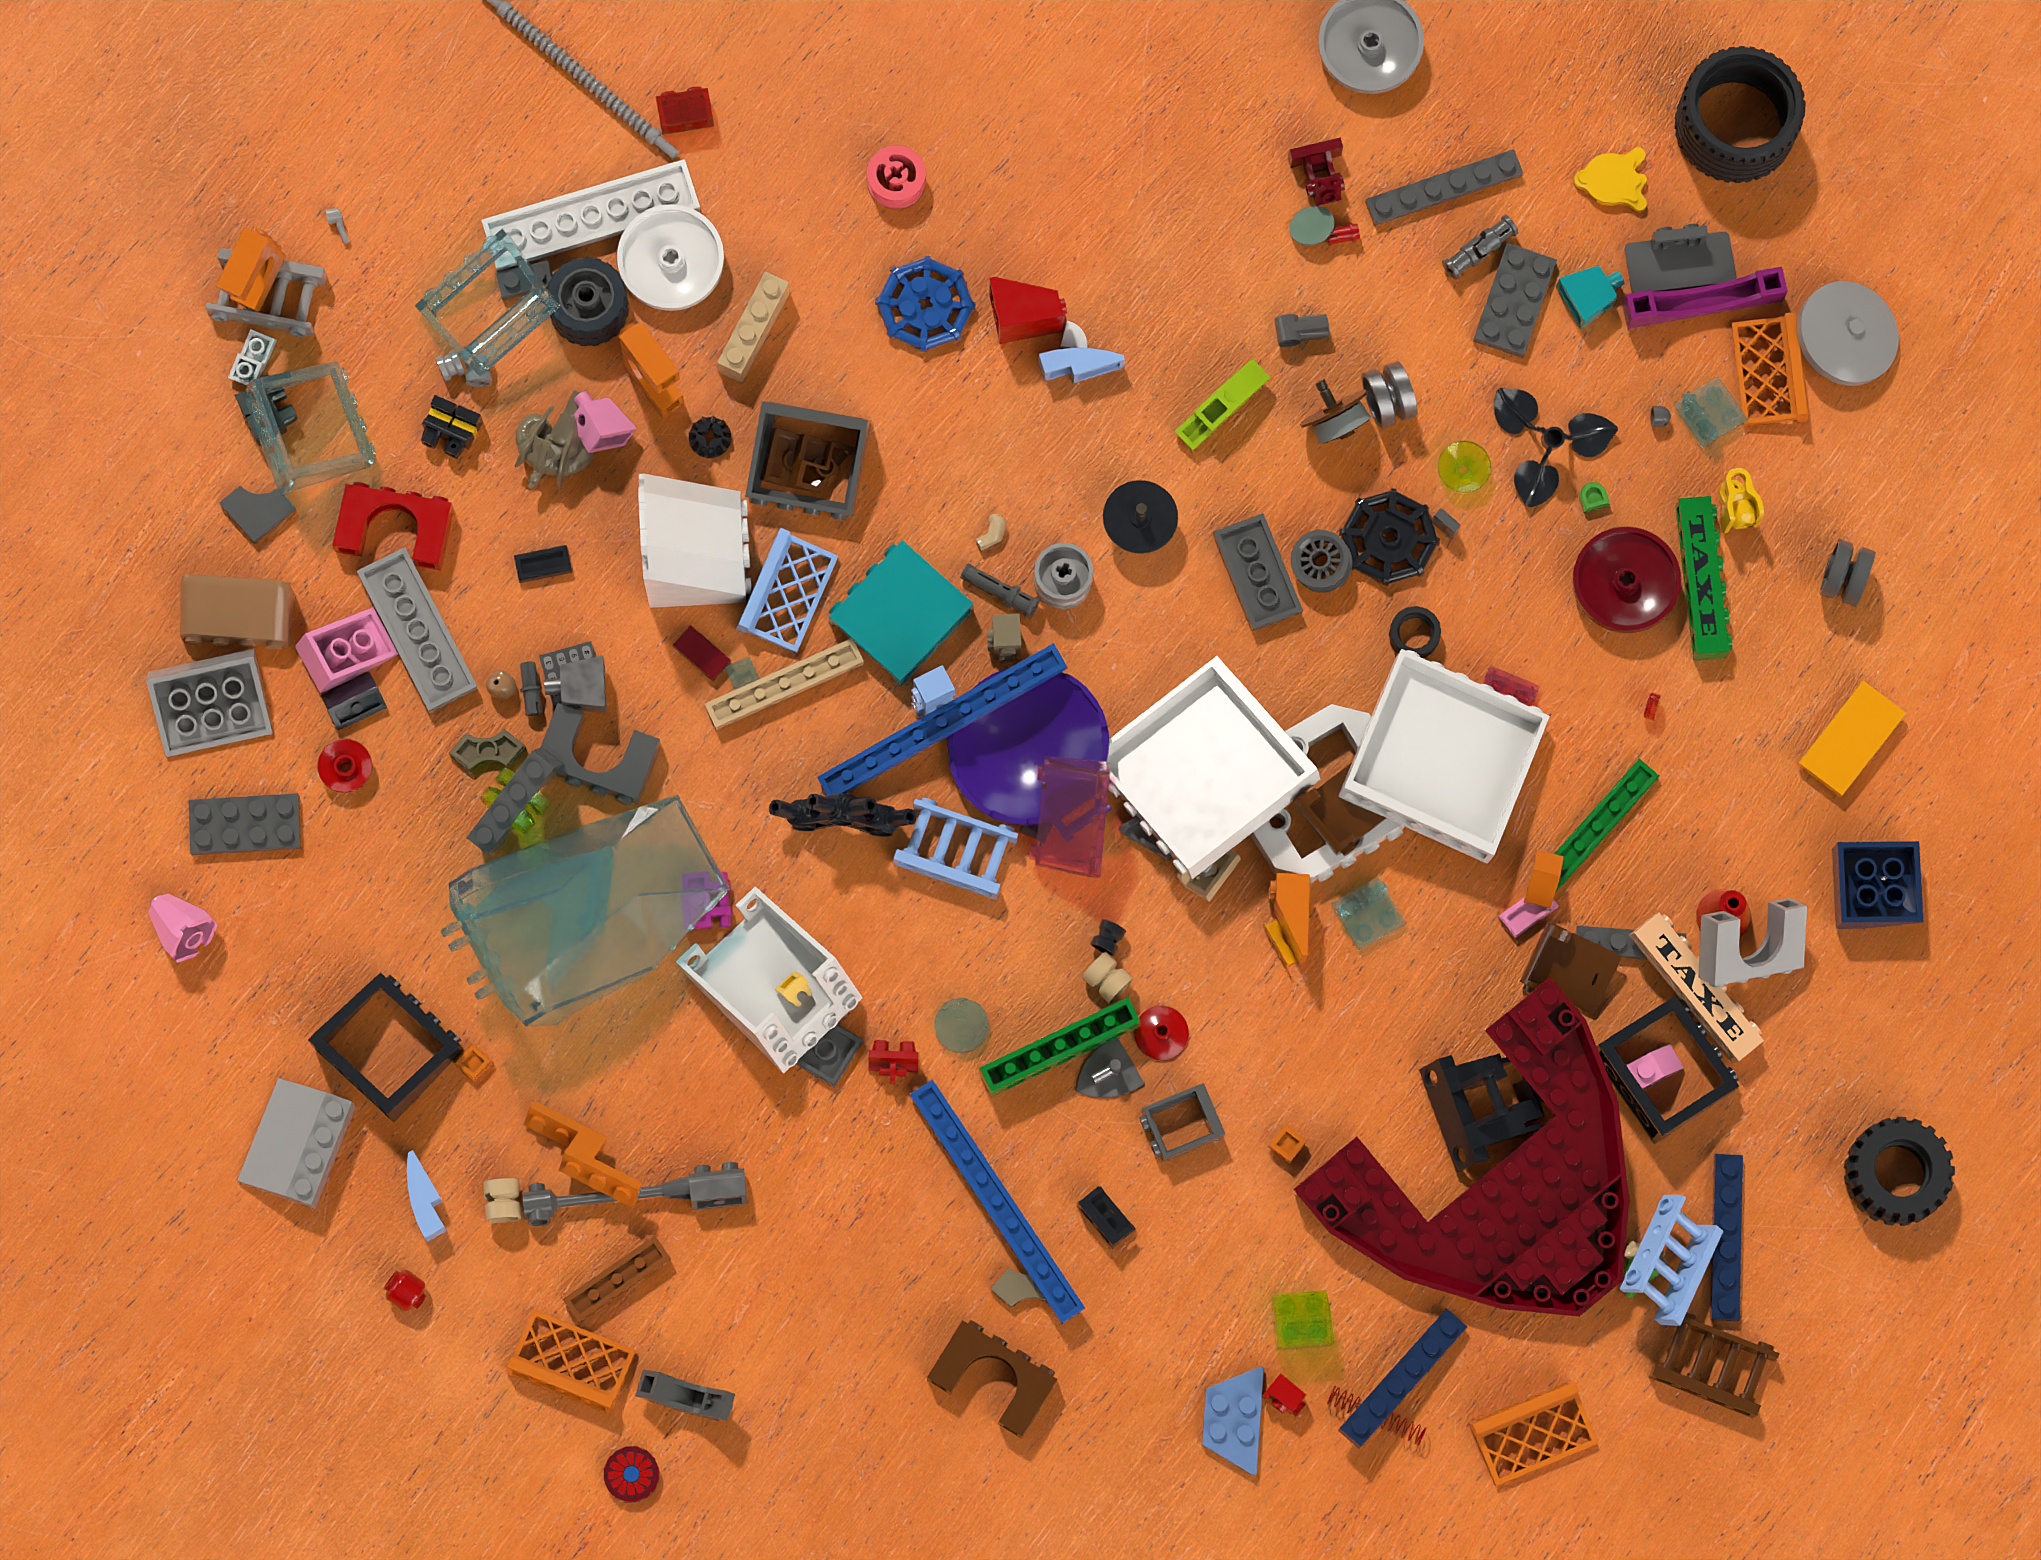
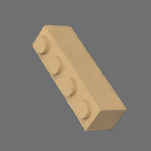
M766 271L764 272L717 361L719 373L743 383L790 294L789 282Z

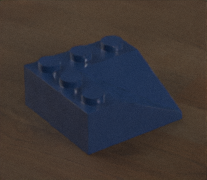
M1919 841L1836 843L1832 848L1836 929H1865L1924 922Z

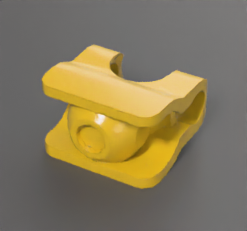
M1743 468L1731 469L1718 491L1721 505L1719 521L1722 533H1728L1731 527L1735 529H1743L1750 526L1752 528L1758 527L1764 517L1763 503L1753 488L1749 472ZM1734 476L1742 477L1744 486L1738 480H1731V478Z

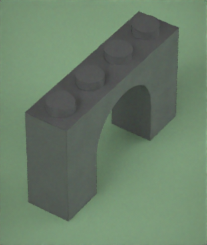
M558 703L541 747L564 763L555 776L564 778V782L573 787L579 788L580 784L589 787L590 792L605 797L606 794L615 796V800L621 804L630 806L632 802L638 805L660 750V739L634 730L625 755L616 767L605 772L586 770L574 758V746L585 720L584 713Z
M543 747L532 750L466 838L486 854L499 850L515 829L512 825L536 793L550 783L564 763Z

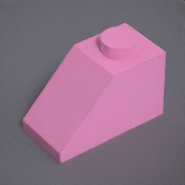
M1670 1044L1652 1051L1627 1065L1643 1090L1684 1068Z

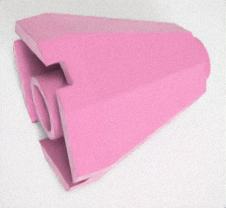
M170 894L159 895L150 903L148 914L162 946L177 963L195 957L199 953L195 948L201 943L206 946L211 942L218 925L205 910Z

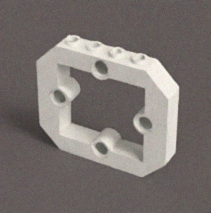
M1331 704L1286 730L1285 733L1307 756L1310 746L1341 729L1355 752H1357L1371 716L1366 712ZM1284 808L1272 817L1280 818L1284 826L1274 828L1268 820L1252 832L1250 836L1274 874H1310V883L1317 879L1319 882L1328 879L1334 874L1332 870L1339 866H1342L1343 869L1357 861L1355 857L1365 852L1368 855L1380 847L1378 843L1387 838L1389 841L1396 839L1403 834L1402 829H1404V826L1385 819L1359 839L1357 847L1346 856H1343L1342 853L1336 856L1326 844L1302 859L1287 836L1291 817Z

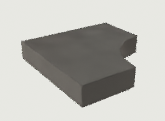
M239 486L219 502L221 507L254 544L296 510L294 505L278 488L269 493L255 494Z

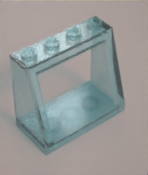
M338 361L250 380L244 392V400L280 495L369 468L374 462V457H376L375 448L372 442L367 441L365 421L362 417H358L355 409L358 407L356 397L353 392L349 393L346 384L348 383L347 373L344 368H340ZM331 375L360 453L293 468L266 394Z

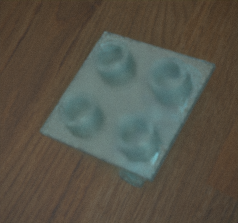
M1718 376L1694 392H1686L1681 396V400L1673 404L1703 448L1748 420Z
M1378 877L1331 904L1359 951L1406 924L1387 893L1389 891L1385 882H1381Z

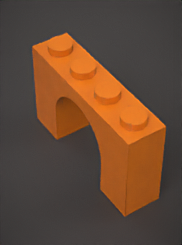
M254 226L252 230L244 227L216 287L230 294V299L235 303L259 313L286 255L280 250L281 246L267 232Z
M641 321L637 324L631 323L621 331V335H619L625 369L661 417L664 418L684 404L683 395L674 384L680 380L679 370Z

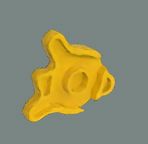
M1636 147L1623 155L1607 153L1596 156L1583 170L1575 174L1574 185L1578 189L1584 190L1587 194L1589 193L1599 204L1608 206L1626 205L1636 212H1643L1647 206V201L1642 195L1641 190L1646 184L1647 177L1644 174L1636 173L1635 169L1644 161L1645 151L1640 147Z

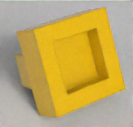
M793 971L775 989L782 998L797 1007L801 1005L797 999V994L800 991H803L809 997L812 995V991L808 986L809 982L802 974Z

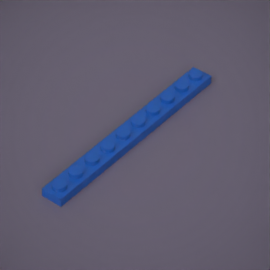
M1053 643L817 778L827 796L847 794L1063 672L1068 667Z
M933 1079L912 1092L910 1098L1060 1323L1064 1324L1085 1310L1084 1305Z

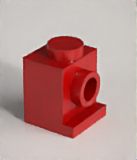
M1280 1373L1262 1395V1398L1266 1401L1270 1397L1273 1400L1271 1402L1272 1406L1279 1412L1284 1414L1287 1411L1290 1415L1293 1414L1296 1417L1306 1405L1302 1400L1307 1394Z

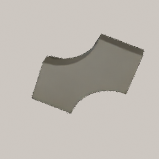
M505 729L490 738H476L466 733L449 752V755L469 772L475 767L489 762L499 763L509 768L525 750L526 746Z
M1010 1268L990 1288L993 1293L1011 1308L1025 1299H1039L1047 1303L1028 1274H1020Z

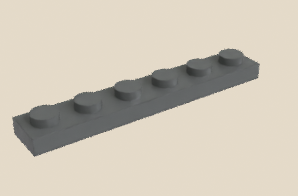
M1513 149L1367 198L1365 203L1373 224L1376 226L1522 177L1523 171Z

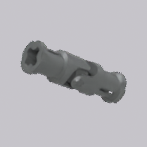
M1503 215L1501 221L1493 227L1484 229L1479 236L1474 237L1461 246L1460 251L1450 259H1444L1442 261L1444 269L1454 280H1457L1463 271L1470 266H1476L1491 253V250L1499 249L1502 242L1510 236H1516L1518 234L1517 226L1509 216Z

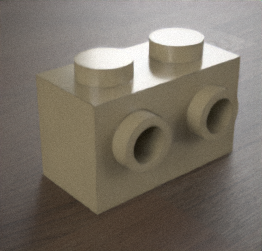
M1020 614L992 615V629H987L988 652H993V659L999 660L1001 663L1015 662V659L1021 658Z

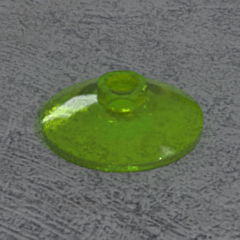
M1458 441L1447 446L1442 451L1437 465L1438 474L1442 482L1449 489L1459 493L1477 491L1485 485L1491 473V461L1487 452L1478 444L1470 441ZM1460 466L1467 467L1468 472L1463 474L1459 471L1458 468Z

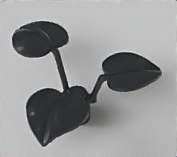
M1499 388L1495 394L1494 414L1497 423L1504 431L1518 434L1526 426L1528 429L1542 434L1541 444L1546 451L1540 464L1533 460L1525 461L1518 466L1514 474L1515 488L1527 507H1535L1544 503L1554 494L1558 487L1559 474L1557 469L1552 466H1544L1551 451L1562 446L1565 440H1573L1572 446L1576 453L1584 457H1595L1607 448L1611 439L1618 431V427L1610 420L1592 413L1578 414L1569 421L1568 429L1571 435L1565 434L1559 427H1550L1546 430L1544 427H1538L1529 423L1538 414V403L1530 393L1520 389Z

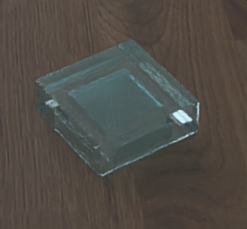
M750 657L725 667L734 690L760 679Z

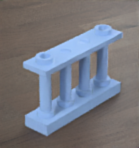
M922 798V800L915 799L913 809L919 811L920 814L908 847L904 848L903 851L896 850L893 859L894 865L997 900L1000 884L996 883L995 876L1007 842L1017 844L1018 833L1014 832L1015 829L1004 824H999V827L938 807L937 802L928 798ZM931 815L946 820L934 855L928 860L919 857L917 851ZM957 824L972 830L959 866H955L954 869L945 866L943 860ZM984 833L997 838L986 872L980 878L970 874L969 868L981 834Z
M1683 1195L1662 1196L1620 1287L1622 1292L1645 1293L1659 1306L1654 1320L1660 1325H1681L1723 1233V1230L1717 1225H1696L1680 1211L1686 1199ZM1675 1221L1692 1235L1687 1248L1670 1235ZM1664 1245L1681 1259L1676 1272L1659 1258ZM1653 1269L1670 1282L1665 1296L1648 1282Z

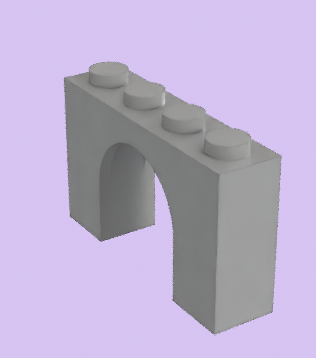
M1792 898L1768 902L1765 939L1756 952L1745 958H1741L1739 952V918L1725 911L1701 915L1698 978L1708 982L1712 987L1720 988L1726 986L1727 983H1745L1751 978H1769L1771 974L1792 973V970L1804 968L1807 905Z

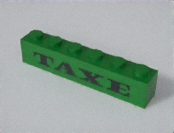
M1711 496L1679 498L1675 505L1693 661L1726 658L1729 650H1732L1733 643L1731 633L1727 634L1726 624H1729L1728 607L1724 608L1723 598H1726V584L1721 582L1720 572H1723V559L1717 553V546H1720V533L1714 527V520H1717L1716 504H1712Z

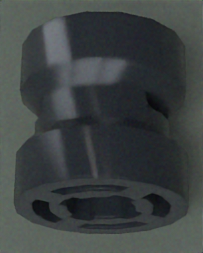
M1102 919L1099 925V935L1093 937L1090 945L1102 953L1107 952L1110 956H1115L1118 950L1116 943L1124 938L1126 930L1114 922Z

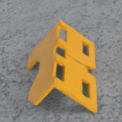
M1275 920L1267 925L1264 923L1263 928L1274 944L1276 951L1281 956L1284 965L1287 967L1296 962L1290 946L1283 940V931L1278 921Z

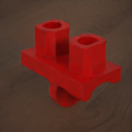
M875 1040L872 1050H869L868 1071H879V1076H890V1084H895L896 1076L906 1077L907 1072L918 1073L919 1052H916L913 1041L900 1042L899 1051H889V1042L886 1040Z

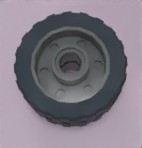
M583 257L570 260L566 264L564 263L554 272L547 286L546 301L552 324L563 338L580 346H598L601 343L610 341L611 338L616 337L620 333L629 314V302L625 283L621 279L620 273L612 265L598 258Z

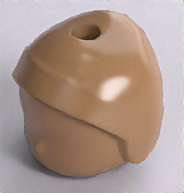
M503 670L494 671L486 682L487 691L497 699H508L517 690L514 678Z

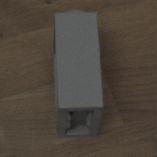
M1204 1083L1142 1108L1143 1116L1139 1117L1144 1131H1150L1154 1140L1150 1142L1155 1157L1160 1156L1163 1163L1222 1139L1225 1136V1131ZM1195 1098L1210 1134L1167 1151L1152 1115Z

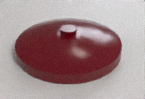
M1616 527L1599 533L1582 548L1575 562L1572 585L1578 605L1594 623L1614 632L1636 633L1659 624L1672 611L1681 589V571L1675 554L1657 535L1636 527Z

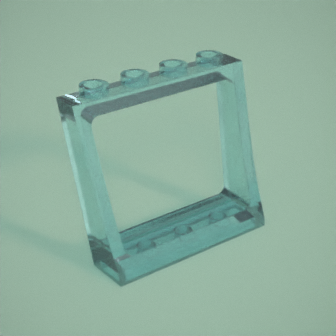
M503 228L494 236L487 237L482 247L475 253L468 254L457 269L447 272L444 280L435 288L428 289L424 293V298L415 305L458 355L480 377L561 307L513 239ZM509 251L532 284V288L469 345L463 347L439 321L436 314L503 253Z

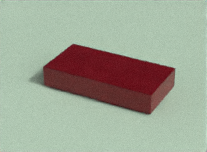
M691 625L673 644V648L712 681L731 663V659Z

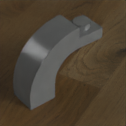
M643 1369L635 1396L691 1415L716 1421H727L733 1407L735 1394L725 1390L689 1383L661 1372Z

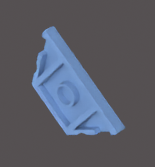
M1264 1367L1255 1368L1206 1388L1202 1446L1217 1453L1225 1460L1237 1465L1253 1476H1256Z

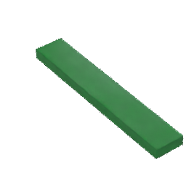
M1640 758L1554 853L1564 856L1556 892L1659 778V775Z

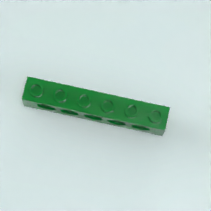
M1129 997L980 1067L979 1074L992 1098L1139 1028L1141 1021Z

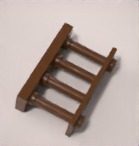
M1686 1312L1681 1325L1677 1326L1665 1362L1661 1363L1660 1366L1657 1364L1653 1366L1649 1378L1750 1418L1758 1416L1761 1405L1755 1403L1754 1394L1767 1359L1774 1362L1778 1359L1780 1353L1773 1351L1774 1346L1765 1342L1758 1341V1344L1698 1322L1695 1320L1696 1316ZM1688 1329L1704 1334L1691 1373H1687L1685 1376L1676 1372L1677 1368L1675 1365ZM1714 1339L1730 1344L1717 1383H1713V1386L1702 1382L1703 1378L1701 1375ZM1743 1349L1755 1354L1756 1358L1743 1394L1740 1393L1739 1396L1728 1393L1729 1388L1727 1386L1740 1350Z

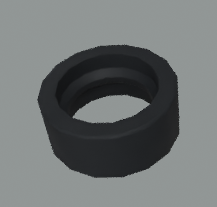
M1419 606L1407 607L1398 612L1392 620L1389 630L1390 644L1397 654L1401 649L1405 651L1410 650L1419 654L1423 659L1433 653L1438 646L1441 636L1440 622L1435 614L1427 608ZM1418 618L1426 622L1431 631L1428 643L1421 648L1415 649L1406 646L1401 641L1399 635L1400 626L1404 621Z

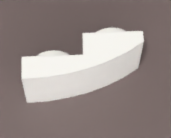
M250 329L241 354H237L228 378L254 388L271 356L277 340Z

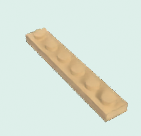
M849 639L704 704L717 730L863 665L864 661L855 642Z

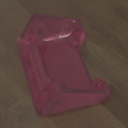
M1045 756L1044 764H1038L1037 780L1042 781L1037 844L1031 843L1030 860H1035V866L1086 877L1100 878L1110 762Z

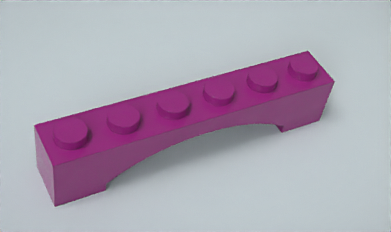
M1781 266L1759 270L1738 279L1704 287L1676 291L1647 290L1626 294L1622 307L1627 329L1782 302L1788 290Z

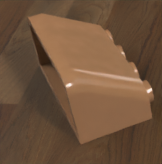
M183 575L180 599V637L182 640H185V643L200 645L202 641L212 642L213 645L226 647L229 643L239 644L242 648L250 649L255 648L256 645H264L270 650H282L283 647H290L295 593L289 583L278 580Z

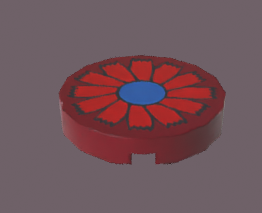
M626 1446L615 1451L608 1458L604 1467V1482L608 1491L616 1499L626 1503L640 1502L648 1498L656 1490L659 1482V1467L655 1458L647 1450L637 1446Z

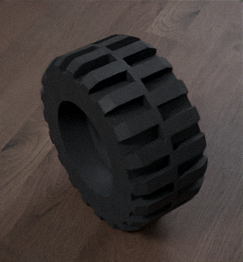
M1897 1117L1893 1120L1890 1118L1883 1119L1879 1123L1867 1128L1851 1145L1848 1151L1849 1156L1844 1164V1169L1847 1170L1844 1181L1845 1185L1850 1187L1848 1194L1851 1200L1855 1198L1859 1203L1857 1208L1861 1212L1866 1210L1870 1213L1869 1218L1874 1221L1883 1220L1885 1225L1891 1226L1894 1224L1905 1226L1913 1222L1917 1223L1935 1212L1948 1198L1947 1194L1952 1190L1954 1184L1951 1179L1955 1175V1166H1951L1950 1162L1953 1159L1951 1150L1947 1151L1944 1145L1947 1143L1943 1137L1938 1138L1934 1134L1936 1130L1930 1125L1926 1128L1921 1125L1922 1121L1915 1118L1912 1121H1908L1906 1117ZM1893 1146L1902 1147L1911 1151L1919 1159L1924 1172V1180L1917 1192L1909 1196L1900 1197L1889 1193L1880 1185L1875 1175L1874 1166L1876 1158L1884 1149Z

